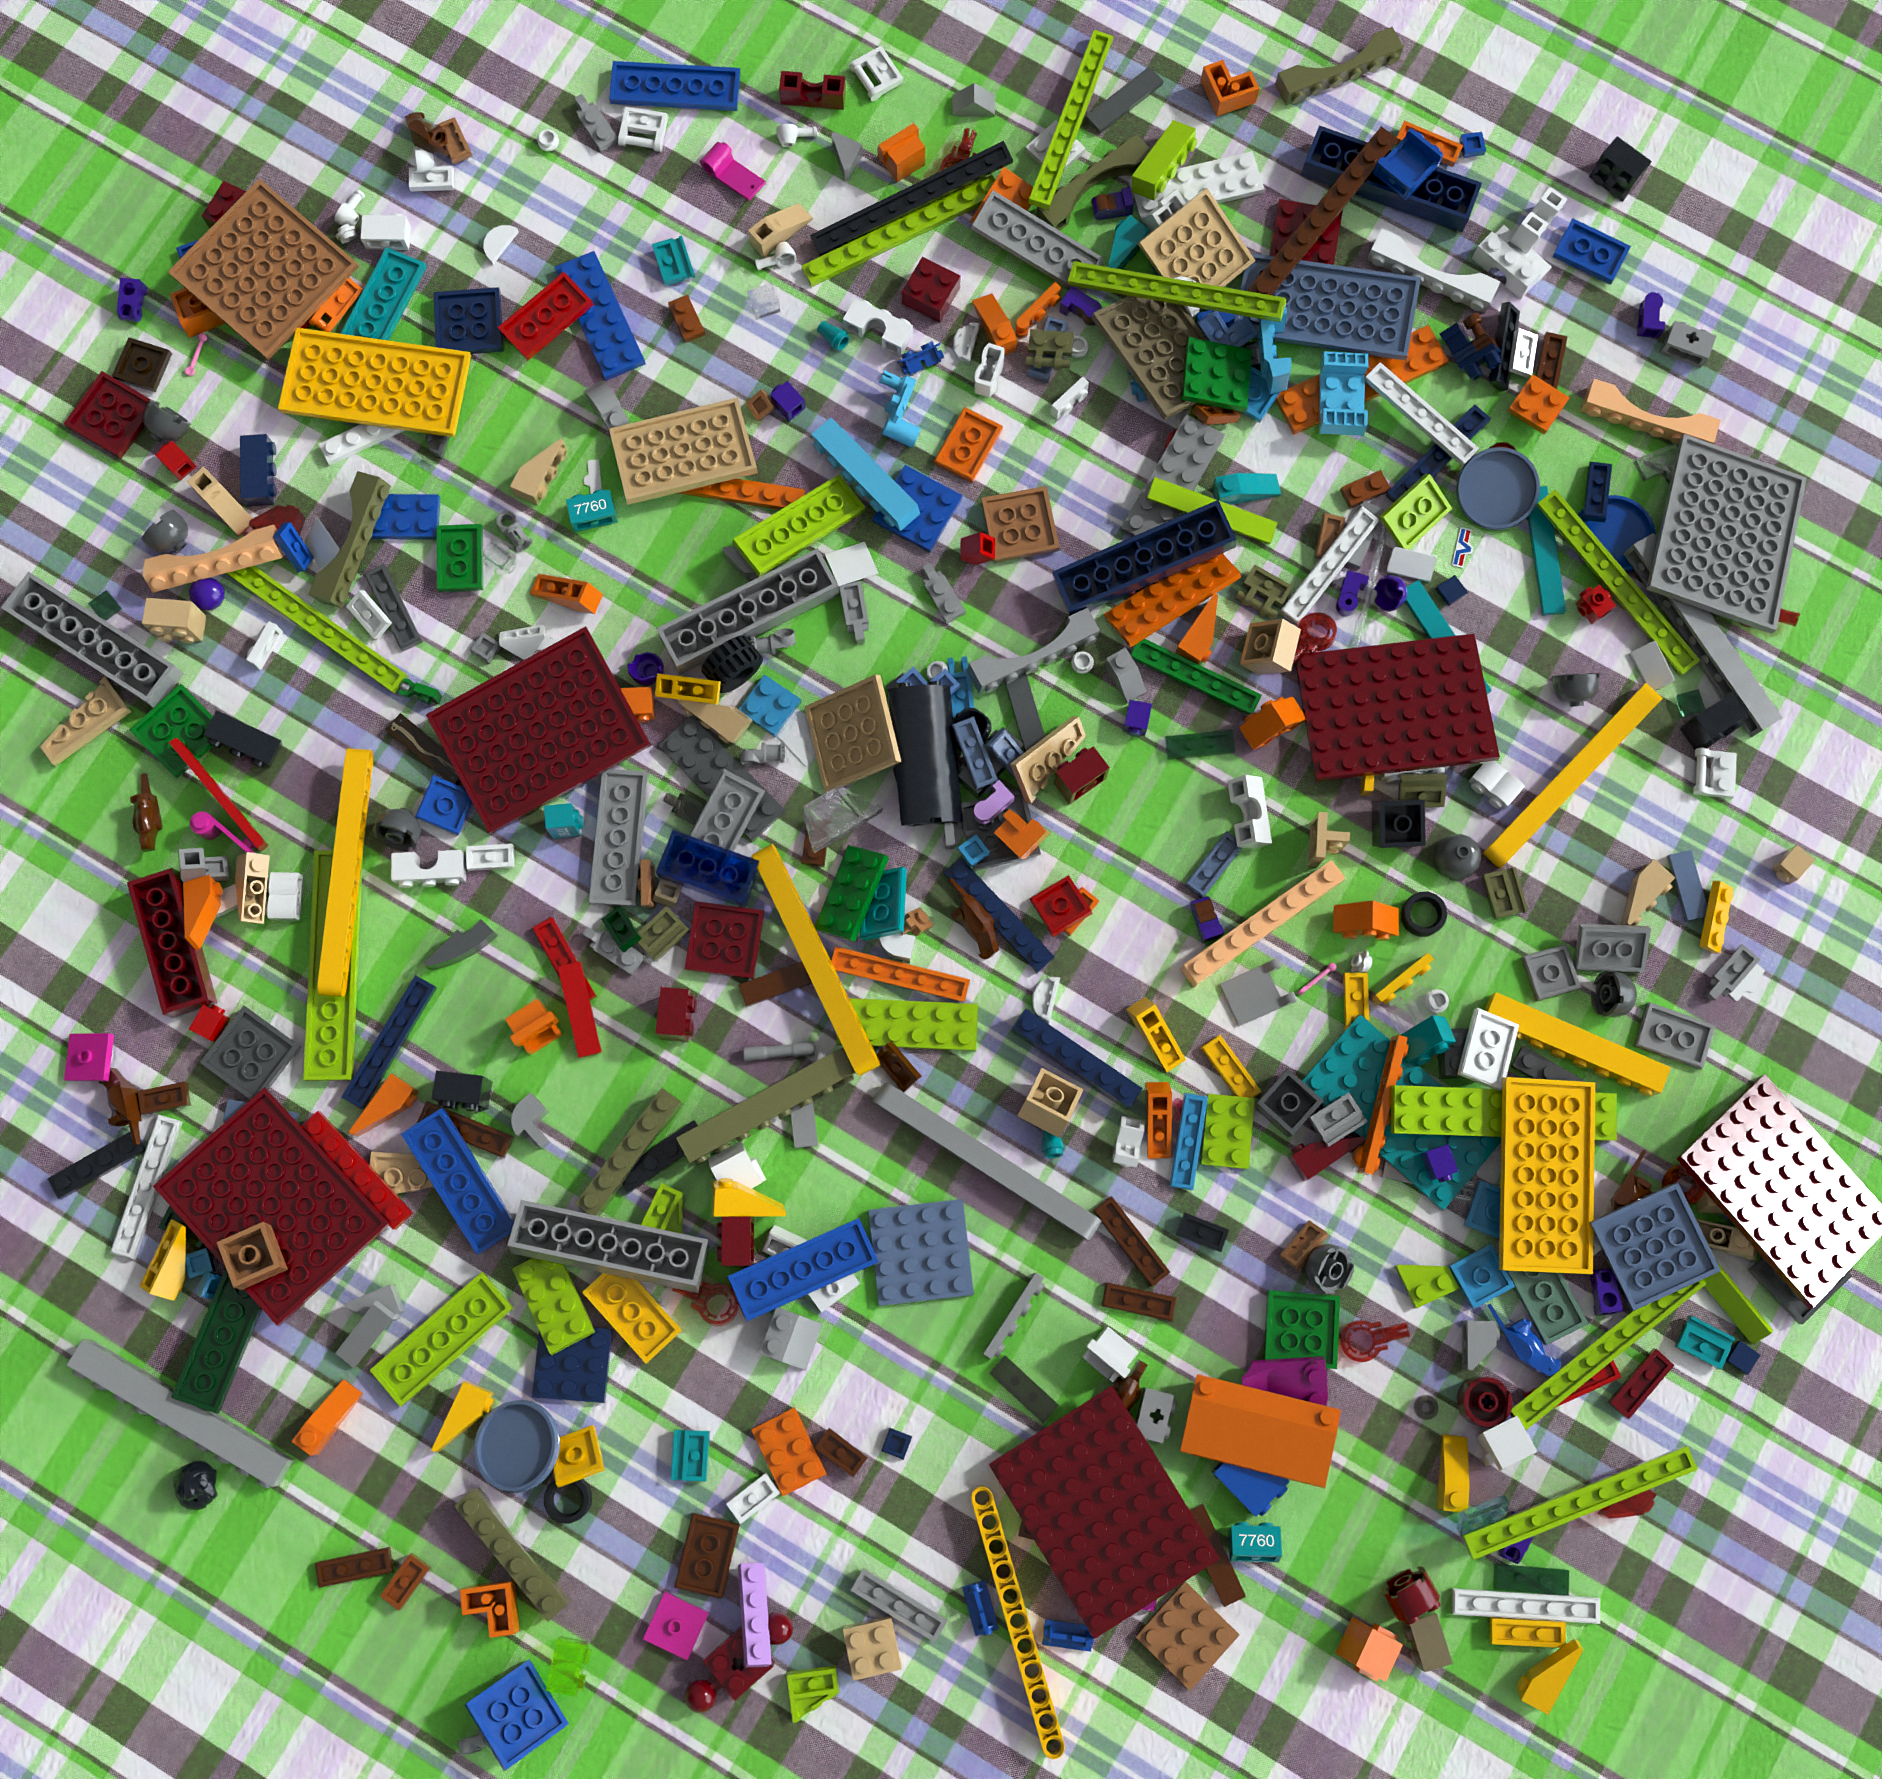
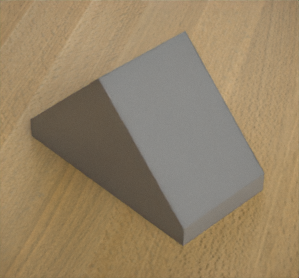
M973 83L953 94L952 116L995 117V95Z
M833 132L831 133L832 146L844 180L849 181L863 156L862 144Z

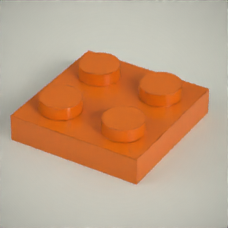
M1532 374L1507 412L1545 435L1570 397Z

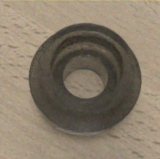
M1429 1395L1419 1396L1414 1402V1412L1419 1418L1430 1420L1438 1413V1403ZM1423 1403H1427L1429 1405V1410L1427 1412H1424L1422 1410Z

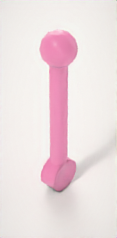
M204 333L198 336L199 343L191 364L185 369V373L190 377L195 374L194 366L203 343L207 341V335Z
M1329 963L1327 968L1300 989L1298 994L1301 996L1330 971H1335L1337 968L1336 964Z

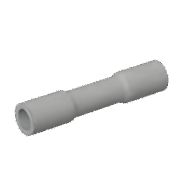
M814 1041L778 1046L744 1047L745 1061L815 1055Z

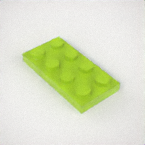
M531 1258L512 1268L551 1355L595 1333L564 1264Z

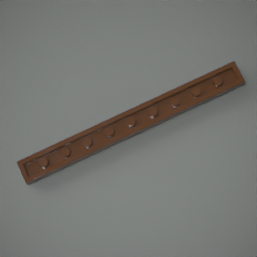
M1382 126L1378 129L1247 291L1266 295H1273L1373 173L1379 159L1382 156L1385 158L1398 141L1397 137Z

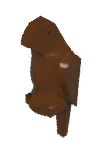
M412 112L405 116L410 135L416 147L433 154L436 152L448 156V152L442 148L448 143L445 129H442L440 125L434 127L430 122L423 120L425 115L422 112Z
M147 773L141 774V794L130 796V802L135 807L132 820L133 828L136 833L140 834L141 850L148 852L155 850L156 836L162 830L163 825L157 796H154L151 792Z
M952 878L949 879L948 883L963 901V904L950 916L954 921L961 922L966 932L977 942L981 953L978 955L982 959L993 957L999 951L993 927L994 918L971 894L968 895Z
M110 1068L109 1081H99L100 1084L106 1087L107 1100L112 1111L108 1122L110 1125L117 1127L129 1125L134 1145H140L139 1121L142 1122L138 1089L133 1087L118 1069Z
M1642 1150L1610 1200L1611 1212L1652 1193L1650 1190L1652 1187L1651 1183L1633 1175L1646 1150Z
M1139 1359L1126 1378L1119 1376L1113 1384L1114 1389L1128 1411H1130L1141 1395L1142 1391L1139 1387V1380L1148 1366Z

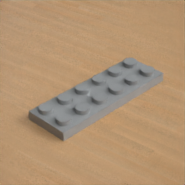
M992 190L971 227L973 231L1068 289L1071 288V285L1068 284V277L1073 261L1100 266L1104 260L1100 255ZM1073 286L1083 293L1087 290V288Z
M1186 414L1124 521L1121 530L1136 536L1179 517L1181 512L1146 499L1152 479L1157 477L1194 491L1222 443L1225 434Z
M608 769L602 773L589 896L590 904L636 907L637 881L640 872L649 778L648 771Z

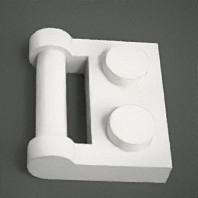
M882 46L852 61L849 65L851 72L857 75L868 91V97L871 101L878 100L884 93L903 84L902 75ZM867 65L880 85L876 87L873 85L862 69L864 66Z
M625 107L618 145L626 146L628 144L647 147L661 152L668 121L667 113ZM628 131L654 135L656 137L653 140L628 136Z
M1706 748L1695 749L1697 767L1696 785L1693 786V794L1728 799L1734 798L1737 753L1713 751ZM1706 759H1711L1709 787L1705 786Z

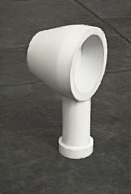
M783 124L776 127L777 137L782 147H793L797 137L817 138V127L798 128L793 124Z
M415 146L412 152L415 156L417 173L433 169V153L423 151V149Z
M356 189L348 203H343L340 206L334 221L342 226L346 224L355 226L359 220V215L354 209L364 199V193Z
M780 242L776 245L773 256L760 260L757 259L755 262L759 271L762 268L775 264L779 267H789L796 262L797 258L795 251L789 243Z

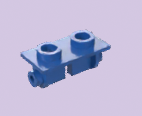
M933 341L920 346L922 351L914 354L913 350L902 354V360L897 361V363L903 362L904 366L901 367L903 374L910 376L922 370L923 367L920 362L924 360L926 367L941 362V359L944 358L942 350L938 351L936 348L941 344L934 345Z
M986 1580L962 1586L975 1636L989 1635L992 1631L998 1630L999 1627Z
M1045 1619L1042 1645L1091 1652L1094 1638L1086 1625Z

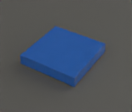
M433 775L415 817L458 836L472 801L465 788Z

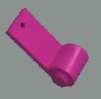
M716 142L700 160L701 166L711 176L750 201L766 184V181L735 161L731 154L732 149L728 144Z
M197 812L191 817L190 828L202 838L213 840L224 832L244 851L255 853L252 848L256 846L249 839L245 838L241 841L210 814Z

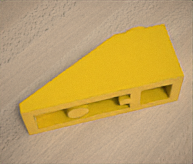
M657 674L655 696L718 704L721 682L687 676Z
M1144 997L1126 1009L1135 1027L1165 1072H1169L1186 1060L1157 1006L1152 1001Z
M721 1178L719 1181H713L711 1210L714 1217L786 1216V1210L782 1203L737 1181H733V1179Z
M171 1219L139 1285L149 1294L175 1301L177 1295L181 1292L185 1280L186 1227Z
M463 1381L431 1451H441L484 1416L485 1412L489 1413L495 1401L492 1399L494 1392L470 1381Z
M1442 1434L1436 1508L1443 1511L1468 1514L1470 1486L1467 1437Z
M1573 1639L1531 1667L1525 1676L1522 1675L1517 1684V1692L1521 1701L1549 1715L1583 1652V1648L1578 1640Z

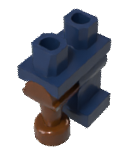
M1474 313L1463 320L1466 329H1472L1475 336L1474 340L1470 341L1463 326L1458 323L1439 333L1451 351L1459 369L1466 373L1473 381L1482 377L1483 373L1479 366L1486 362L1489 369H1495L1502 364L1499 356L1501 350L1495 340L1487 335L1480 326L1482 318L1479 313Z

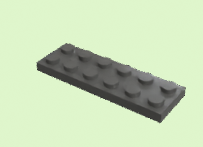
M693 716L686 719L659 744V748L708 798L724 769L765 790ZM766 790L744 831V834L752 843L786 812Z

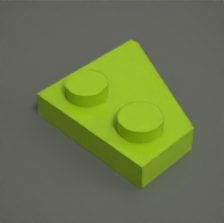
M660 1183L640 1225L683 1234V1193Z
M1400 1264L1394 1266L1415 1309L1459 1289L1449 1266Z
M836 1665L787 1672L793 1723H797L802 1716L811 1710H816L824 1701L830 1700L839 1694Z

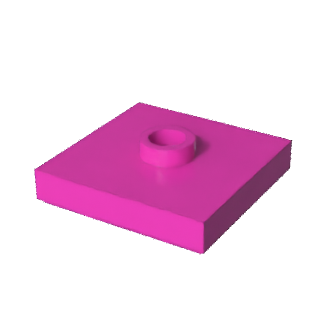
M69 1034L64 1080L109 1081L114 1034Z
M665 1591L643 1640L688 1660L709 1612Z

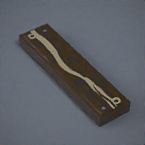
M400 713L385 729L443 779L456 785L461 781L444 748L403 714Z

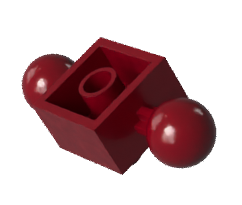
M773 1612L768 1615L770 1645H782L792 1636L793 1623L785 1613ZM742 1625L703 1660L713 1673V1676L708 1680H695L686 1688L684 1699L691 1711L695 1713L709 1711L715 1704L716 1692L722 1687L735 1701L773 1668L775 1662L772 1658V1664L769 1667H745L744 1662L742 1664L743 1667L735 1666L734 1657L744 1659Z

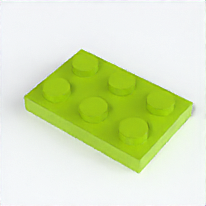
M1424 474L1384 511L1379 518L1398 547L1409 550L1450 512L1452 507L1432 476Z
M1207 1093L1208 1101L1204 1121L1201 1164L1249 1169L1255 1098Z

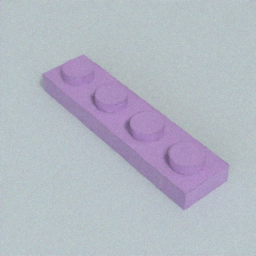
M741 1563L738 1565L744 1665L745 1667H769L772 1662L764 1563Z

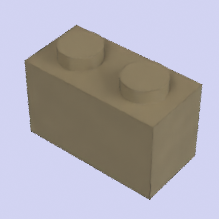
M1433 1611L1426 1612L1420 1615L1415 1623L1410 1625L1405 1623L1406 1626L1403 1627V1632L1407 1642L1411 1641L1413 1651L1410 1653L1415 1667H1419L1423 1672H1428L1453 1664L1437 1613Z

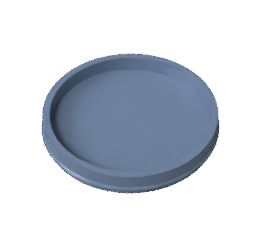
M1503 447L1489 448L1475 454L1463 466L1456 485L1457 500L1465 516L1474 524L1490 530L1508 529L1524 521L1535 508L1540 492L1539 476L1532 462L1522 453Z
M516 1400L497 1406L484 1418L476 1434L474 1457L480 1474L489 1484L505 1492L520 1493L538 1486L551 1473L558 1459L560 1436L556 1422L544 1407L532 1401Z

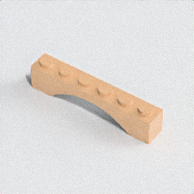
M1593 379L1588 386L1580 410L1589 416L1607 419L1613 424H1622L1635 431L1640 430L1650 433L1653 437L1671 440L1674 444H1679L1680 437L1683 434L1714 444L1721 422L1720 419L1702 413L1681 418H1667L1650 414L1630 403L1615 385Z
M270 525L252 530L234 543L208 553L192 556L163 554L145 559L142 576L154 593L195 582L199 579H206L282 558L283 551L273 537L277 529L275 525Z

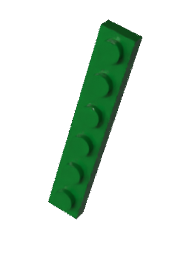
M1147 639L1137 643L1131 653L1134 661L1248 716L1254 713L1262 696Z

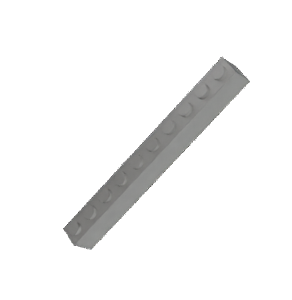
M1654 533L1633 544L1623 553L1646 587L1657 543V537ZM1649 590L1681 638L1701 660L1699 664L1722 697L1725 698L1733 693L1749 716L1743 719L1742 722L1744 724L1743 727L1751 738L1783 718L1777 707L1773 705L1766 695L1765 690L1753 676L1752 671L1743 662L1738 651L1729 642L1726 634L1715 622L1711 613Z
M82 1339L67 1363V1366L73 1369L72 1373L82 1379L89 1378L94 1381L92 1385L97 1389L111 1391L114 1393L112 1396L114 1399L122 1403H131L134 1405L133 1409L142 1415L148 1413L154 1417L153 1421L162 1427L170 1426L175 1429L174 1434L186 1440L187 1438L192 1439L196 1442L194 1445L205 1452H208V1450L216 1454L215 1458L225 1464L229 1462L237 1466L236 1471L245 1476L251 1474L257 1478L256 1482L265 1488L279 1486L295 1460L223 1416L171 1398L175 1388L92 1339Z

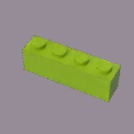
M1173 120L1132 175L1131 192L1155 201L1158 195L1164 192L1168 181L1175 177L1179 166L1185 163L1189 152L1194 151L1197 145V139L1195 138L1196 128Z

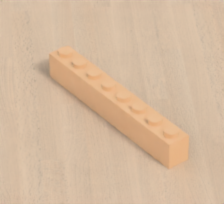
M1332 860L1189 960L1180 970L1195 988L1340 885L1345 880L1344 875Z

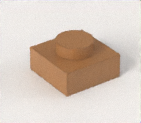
M763 389L745 403L757 421H762L777 408Z

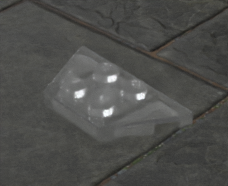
M843 787L832 789L803 806L802 813L812 851L816 853L882 813L883 806L878 803L874 806L865 802V797L853 794Z

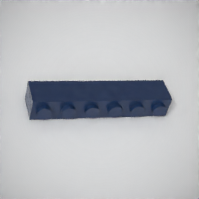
M1026 1008L1012 1027L1011 1032L1125 1110L1130 1108L1143 1089Z

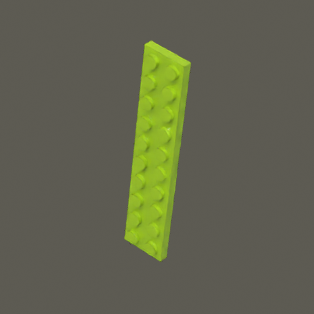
M314 850L304 1081H351L353 1079L362 862L345 996L319 995L317 989L334 850Z
M1391 1085V1133L1501 1137L1502 1090ZM1595 1093V1140L1617 1141V1093Z

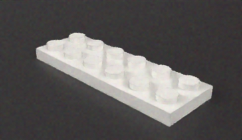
M1253 151L1178 168L1175 177L1168 181L1164 192L1160 193L1155 201L1133 192L1131 193L1139 221L1142 222V217L1156 208L1160 200L1176 189L1187 203L1203 189L1208 188L1216 202L1220 204L1263 194L1264 186ZM1132 179L1129 180V187H1130L1131 191H1132Z

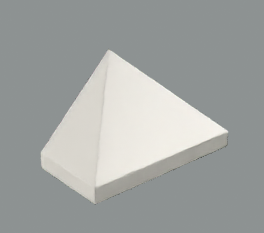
M543 624L500 632L499 644L504 649L525 660L534 654L545 639V626Z

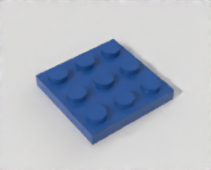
M904 465L895 482L918 504L920 515L901 531L896 526L891 527L885 521V515L881 511L876 512L872 522L931 553L962 501L963 495Z
M530 1659L464 1705L503 1771L510 1768L569 1724Z

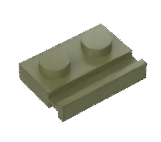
M1446 773L1400 775L1398 799L1425 800V808L1444 807L1448 777Z
M1516 867L1481 876L1494 920L1529 911Z
M666 906L638 931L642 939L637 943L657 962L687 935L690 929Z

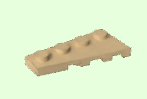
M105 676L99 681V687L94 692L90 691L85 697L87 700L78 709L75 708L69 714L70 718L64 725L60 724L40 746L53 765L57 766L131 713L129 707Z
M1072 716L1010 763L1025 802L1032 803L1036 799L1035 794L1039 789H1044L1049 783L1047 780L1052 773L1058 771L1057 767L1061 765L1065 757H1070L1086 737L1079 717Z
M371 1152L370 1166L396 1194L434 1187L413 1153Z

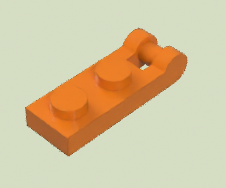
M348 278L312 315L308 323L312 326L316 325L321 331L331 332L364 289L351 278ZM323 314H325L330 319L328 323H325L321 319Z
M1054 282L1017 319L1015 332L1017 337H1027L1029 328L1036 321L1040 322L1050 307L1054 308L1061 300V286Z

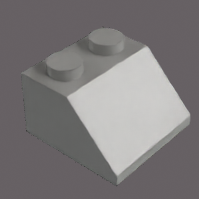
M776 1308L759 1353L806 1370L823 1324L782 1308Z

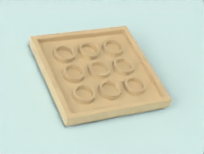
M1208 188L1199 192L1137 243L1159 276L1168 278L1183 276L1197 283L1220 287L1227 285L1255 262L1254 257Z
M872 675L804 706L824 792H832L901 762L881 675Z

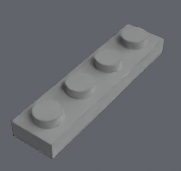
M1034 1273L983 1352L986 1357L992 1359L993 1356L997 1358L1000 1356L1005 1348L1002 1342L1007 1335L1012 1337L1019 1325L1015 1323L1020 1315L1025 1317L1032 1305L1028 1302L1033 1294L1038 1296L1045 1284L1042 1283L1044 1277Z
M865 1568L861 1570L850 1590L934 1643L948 1621L943 1616Z

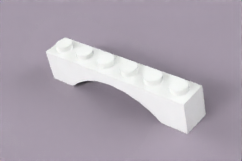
M1381 228L1367 258L1375 266L1384 267L1394 274L1421 277L1420 284L1430 288L1433 292L1441 293L1450 297L1455 302H1461L1470 306L1471 309L1483 313L1488 309L1500 284V281L1483 273L1455 275L1435 270L1414 256L1401 236Z

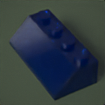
M672 830L656 874L660 879H665L718 900L745 908L754 886L759 861Z

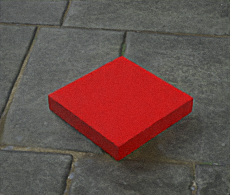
M1069 875L1030 898L1031 903L1053 937L1093 914Z

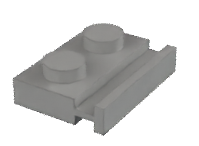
M1346 1093L1308 1118L1325 1142L1326 1147L1331 1146L1368 1122L1350 1093Z

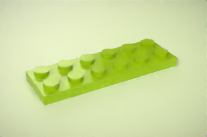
M838 474L735 537L732 543L760 577L865 512L866 507Z
M849 998L872 1047H884L892 1041L898 1048L976 1051L978 1004ZM837 1035L836 1045H842Z
M481 1272L370 1371L400 1407H403L511 1312L514 1307L488 1276Z

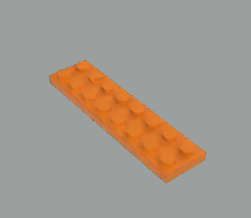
M1427 325L1411 332L1406 361L1368 355V369L1365 377L1381 362L1406 384L1446 366L1449 360L1430 326ZM1320 374L1294 385L1286 391L1280 392L1275 400L1294 435L1319 424ZM1366 382L1364 403L1380 396Z

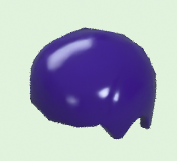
M1386 575L1381 577L1374 587V590L1377 592L1374 602L1381 610L1387 612L1394 611L1406 601L1407 588L1404 581L1398 576Z
M212 577L192 582L189 588L190 600L200 610H214L221 606L224 600L223 586Z
M650 652L640 655L636 654L632 663L627 665L628 674L632 679L644 686L656 683L657 674H663L664 672L661 658L655 653Z

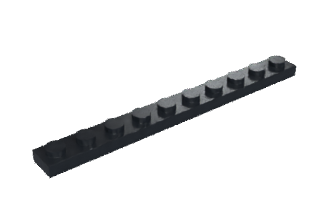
M1002 141L811 234L810 238L819 256H823L1012 164L1013 158L1005 142Z

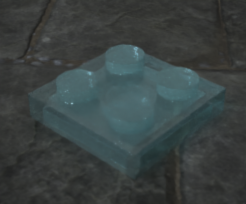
M1506 1495L1461 1511L1457 1523V1530L1462 1537L1465 1533L1505 1518L1510 1504Z

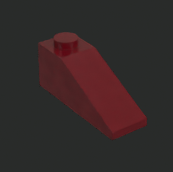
M1364 1137L1340 1139L1329 1147H1326L1324 1141L1310 1143L1306 1146L1301 1143L1291 1150L1293 1155L1288 1157L1302 1180L1307 1181L1366 1140Z

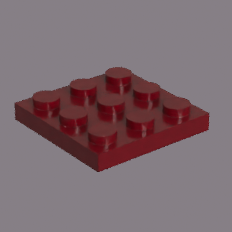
M1279 199L1269 256H1276L1316 205ZM1343 210L1303 257V261L1334 265Z
M101 371L66 419L64 425L122 459L145 427L142 420L143 412L151 399Z
M695 901L684 969L687 971L754 979L764 910Z

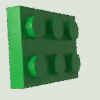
M482 524L437 526L438 592L484 590Z

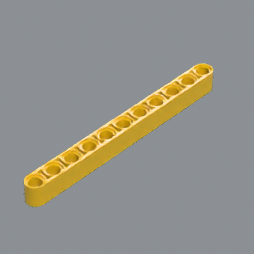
M1645 683L1482 854L1498 869H1501L1650 713L1663 697Z
M348 748L345 753L317 986L318 994L324 996L344 997L347 989L373 769V751L368 749Z
M773 844L752 854L753 860L853 1069L858 1076L880 1066L878 1057L779 852Z
M980 1485L971 1492L972 1505L1043 1752L1050 1759H1058L1065 1750L1064 1740L993 1494L987 1486ZM979 1491H986L989 1495L988 1501L984 1504H979L975 1501V1495ZM986 1515H992L996 1519V1523L992 1528H985L982 1525V1519ZM995 1539L1003 1543L1001 1551L997 1553L989 1549L990 1542ZM1001 1564H1006L1010 1568L1009 1574L1005 1577H1000L996 1574V1569ZM1014 1589L1017 1592L1015 1600L1006 1601L1003 1598L1005 1590ZM1021 1614L1024 1617L1023 1623L1020 1626H1013L1010 1623L1012 1615ZM1023 1638L1031 1641V1646L1026 1651H1021L1017 1647L1018 1642ZM1031 1663L1038 1666V1671L1033 1676L1027 1675L1024 1671L1025 1667ZM1039 1688L1043 1689L1045 1697L1040 1701L1034 1700L1032 1692ZM1050 1714L1053 1718L1052 1722L1048 1726L1041 1725L1039 1723L1041 1715ZM1051 1739H1056L1060 1742L1059 1748L1055 1751H1050L1046 1748L1047 1742Z

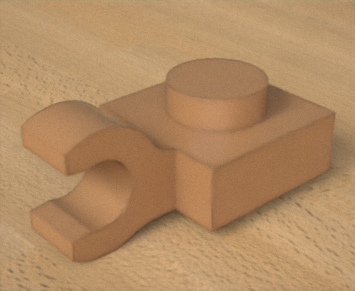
M917 908L904 916V933L901 934L905 935L912 931L915 936H918L928 931L934 925L929 920L928 915L921 908Z

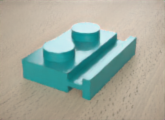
M682 235L677 239L671 238L652 244L665 286L685 281L689 277L695 278Z
M1688 1315L1686 1325L1683 1326L1675 1347L1716 1369L1722 1370L1730 1352V1346L1735 1338L1692 1315Z
M674 1430L671 1480L707 1481L710 1431Z

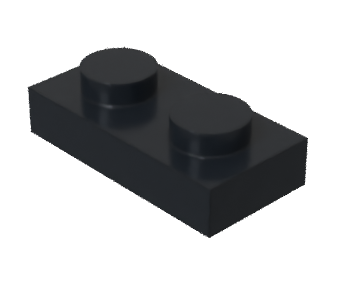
M1184 1212L1176 1236L1217 1252H1222L1229 1229Z

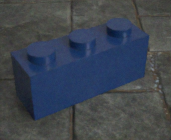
M267 434L240 436V498L247 507L274 505V497L277 496V488L274 483V476H276L277 470L273 462V455H276V445Z

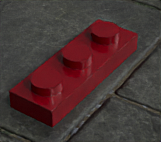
M1653 1348L1608 1403L1625 1419H1630L1675 1365L1661 1352Z

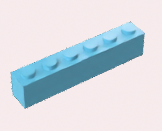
M832 418L828 419L811 434L814 441L812 445L819 454L824 453L828 457V463L834 469L838 467L842 471V477L848 483L852 482L856 486L855 489L861 497L864 498L866 496L870 500L869 503L876 512L881 511L885 515L884 519L891 527L896 526L901 531L920 515L918 504Z

